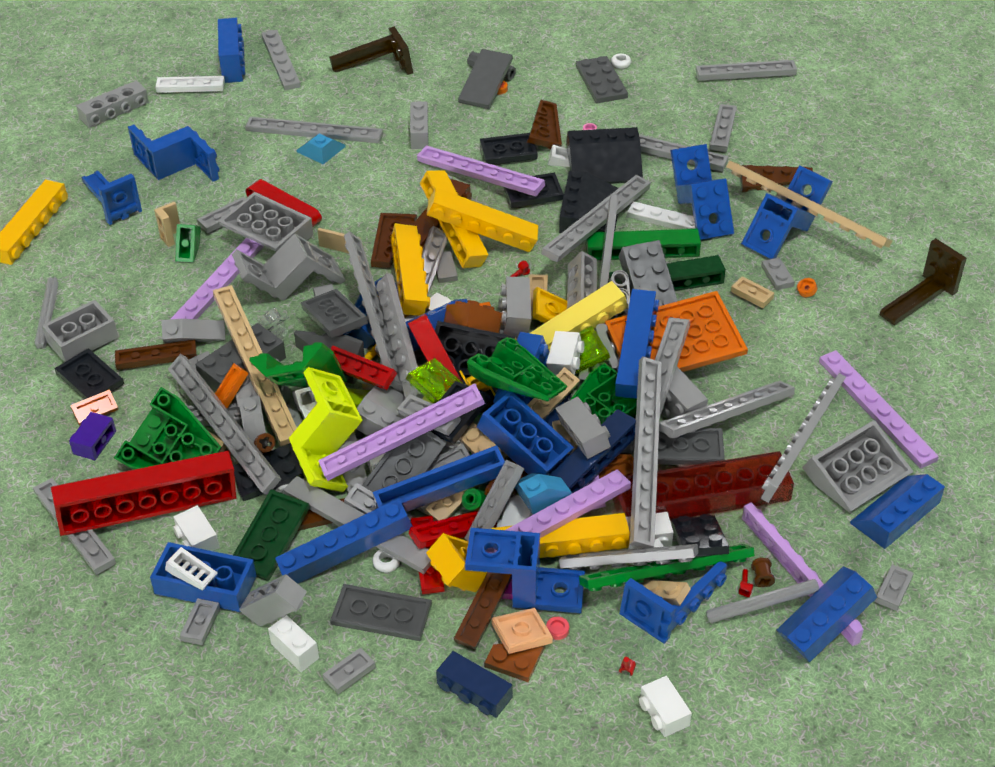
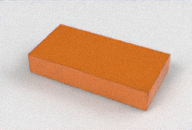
M233 363L215 392V395L226 408H228L249 374L235 363Z

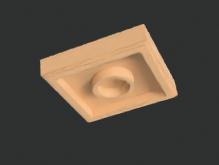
M535 608L492 618V626L508 654L552 644L553 642L551 633Z

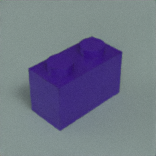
M90 412L86 419L81 422L77 431L70 437L69 443L73 454L95 461L116 433L113 418Z

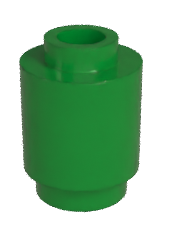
M475 488L467 489L462 496V504L468 510L479 511L487 495L482 490Z

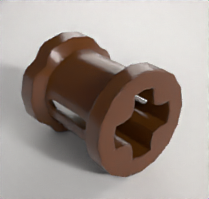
M263 433L255 438L254 444L260 452L265 453L274 448L275 439L271 434ZM266 437L270 445L263 449L259 441Z
M756 558L751 564L752 570L755 571L754 583L757 587H770L775 583V577L771 574L770 568L772 563L769 558Z

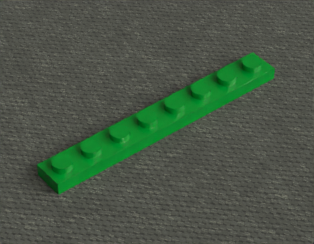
M739 544L729 546V554L698 556L692 558L693 560L689 562H679L678 559H672L666 564H656V561H652L642 566L621 567L579 576V582L581 586L589 591H600L603 586H623V582H627L630 578L640 583L644 582V578L648 577L660 579L669 573L679 575L686 573V570L689 569L704 570L706 566H714L718 562H724L725 564L729 561L745 562L746 558L755 556L754 547Z

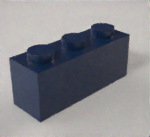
M452 651L436 670L437 684L442 690L446 692L451 691L464 703H471L478 707L485 715L490 714L497 718L513 698V684L455 651Z

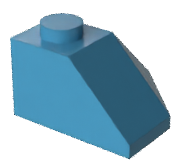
M319 133L296 151L312 160L325 164L346 146Z
M531 473L521 478L515 486L516 491L533 515L572 494L562 478Z

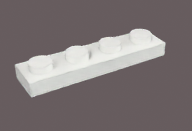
M224 76L158 77L156 92L223 91L225 79Z
M634 201L627 212L628 218L672 229H695L693 215Z

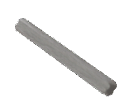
M49 277L47 279L34 342L35 347L38 349L45 348L47 344L42 325L50 322L52 319L59 283L56 277Z
M812 579L706 611L709 623H714L813 594L819 590V585L816 579Z

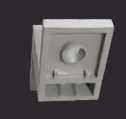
M295 233L265 264L258 262L237 249L232 254L235 261L234 264L239 269L240 277L246 283L250 282L259 290H265L273 298H279L283 301L313 271L317 274L325 275L329 281H335L338 284H342L346 280L332 255Z

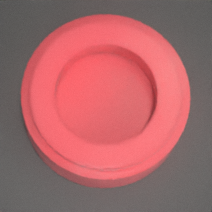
M557 616L547 621L546 627L554 640H561L568 636L569 623L565 618Z

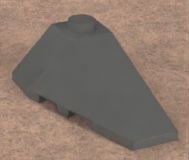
M297 330L294 332L296 347L302 352L303 346L321 342L329 349L333 345L365 358L363 341L347 335L330 338L326 333L322 336L317 335L315 332ZM345 374L348 383L354 385L355 382L358 380L357 378Z

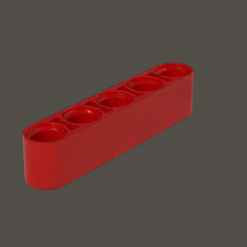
M262 179L257 180L245 190L247 197L256 192L311 217L312 227L322 220V216L316 208Z
M424 314L409 322L408 325L444 393L447 392L455 381L463 384L427 315Z

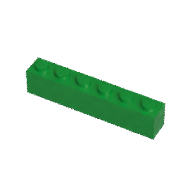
M698 229L614 232L611 260H619L622 247L660 240L665 258L700 257L701 241ZM595 232L586 239V252L596 258L597 261L602 260L605 232Z

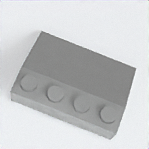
M253 192L218 221L219 225L274 251H278L294 233L305 240L313 236L311 217L256 192Z
M374 386L357 407L363 421L356 429L369 436L406 418L400 415L397 410L405 400V396L391 387L386 391Z
M875 420L813 456L802 467L815 486L849 513L914 472Z

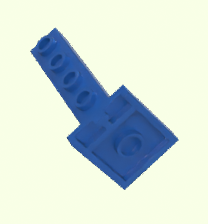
M98 170L94 174L81 177L82 182L102 203L105 219L109 225H112V221L119 218H128L129 214L133 212H142L135 177L132 174L112 182H108Z
M724 562L715 564L690 588L691 590L680 606L668 603L662 597L630 578L624 586L619 614L665 644L670 638L671 631L678 624L682 625L688 614L695 612L704 599H709L717 586L721 587L727 579V575H725L727 564Z

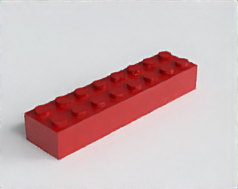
M229 451L51 487L60 536L191 509L197 505L200 507L237 499L234 467Z

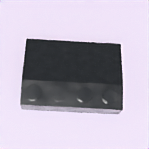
M638 127L567 131L566 148L570 171L587 172L609 184L626 183L635 175L643 178Z
M569 171L560 212L559 233L564 232L618 188L587 172ZM618 214L616 215L614 232L616 230ZM606 224L596 232H605Z
M437 321L435 328L438 338L465 385L466 383L460 370L465 378L471 376L467 365L469 358L478 353L489 358L493 355L499 341L506 337L517 340L515 336ZM427 361L424 372L432 381L438 382ZM492 387L494 393L496 394L498 388ZM491 390L486 391V393L493 394Z

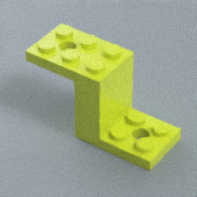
M308 367L304 371V375L318 403L292 433L289 440L311 486L344 492L348 485L343 475L341 474L327 481L318 460L336 452L363 420L341 376Z

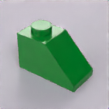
M177 224L176 262L195 261L200 246L201 226Z

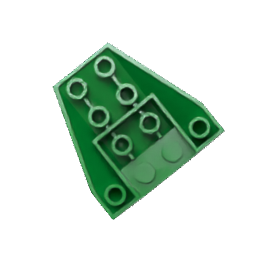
M506 337L499 341L491 357L488 358L478 353L467 361L469 374L487 386L547 402L567 388L563 381L513 338Z
M321 342L303 346L302 362L296 361L293 364L283 365L267 353H260L258 356L250 357L249 360L265 377L277 385L309 387L304 375V371L308 367L339 375L344 383L347 382V377L334 352Z
M605 363L589 373L571 400L578 396L583 403L586 402L591 409L592 415L596 414L599 418L601 425L617 409L635 419L637 399L615 396L618 372Z
M160 387L149 404L152 408L131 441H124L114 459L135 470L219 453L222 447L178 396Z

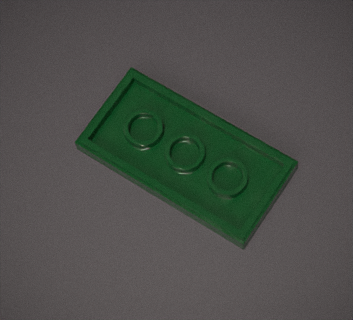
M270 489L233 556L253 559L256 577L269 581L278 566L275 558L286 552L310 509V504Z

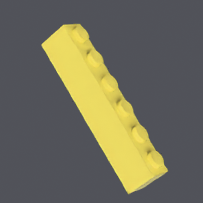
M611 281L530 333L543 335L550 352L555 331L579 332L580 337L586 335L587 331L595 329L598 324H604L605 321L616 314L623 312L628 307L626 297Z

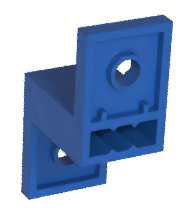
M134 124L128 126L134 155L158 180L195 164L213 182L219 179V167L216 163L217 154L215 150L210 148L204 139L202 140L198 133L189 126L152 141Z
M707 144L670 150L678 203H692L695 229L699 231L700 240L734 234L726 178L712 180ZM689 160H693L695 162V168L693 170H690L687 167V163ZM711 213H715L717 216V221L714 224L709 221Z
M799 165L788 189L821 205L833 181ZM810 185L812 191L810 194L805 195L804 188ZM766 193L741 244L769 259H774L777 257L791 227L808 231L815 215L807 212L808 208L805 206L799 208L791 204L793 200L789 198L783 200ZM766 230L770 232L768 240H764L762 237L763 232Z
M482 528L470 529L465 570L512 574V608H535L536 610L582 613L584 587L580 585L579 576L585 575V571L540 567V533ZM488 548H494L497 550L495 553L486 552ZM562 587L566 589V591L564 593H558L555 591V589Z

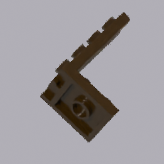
M395 26L388 28L390 35L329 57L333 72H340L393 53L395 61L399 62L401 70H405L407 75L413 74L409 48Z
M935 238L930 243L922 275L926 279L883 307L879 315L891 324L896 325L942 292L946 291L953 296L958 292L967 257Z

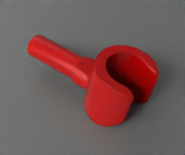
M521 261L518 264L519 270L510 277H518L521 274L528 275L530 269L527 261Z
M743 569L738 594L750 597L754 585L747 583L748 570Z
M627 656L624 657L619 672L622 673L623 670H626L632 676L636 667L635 661Z

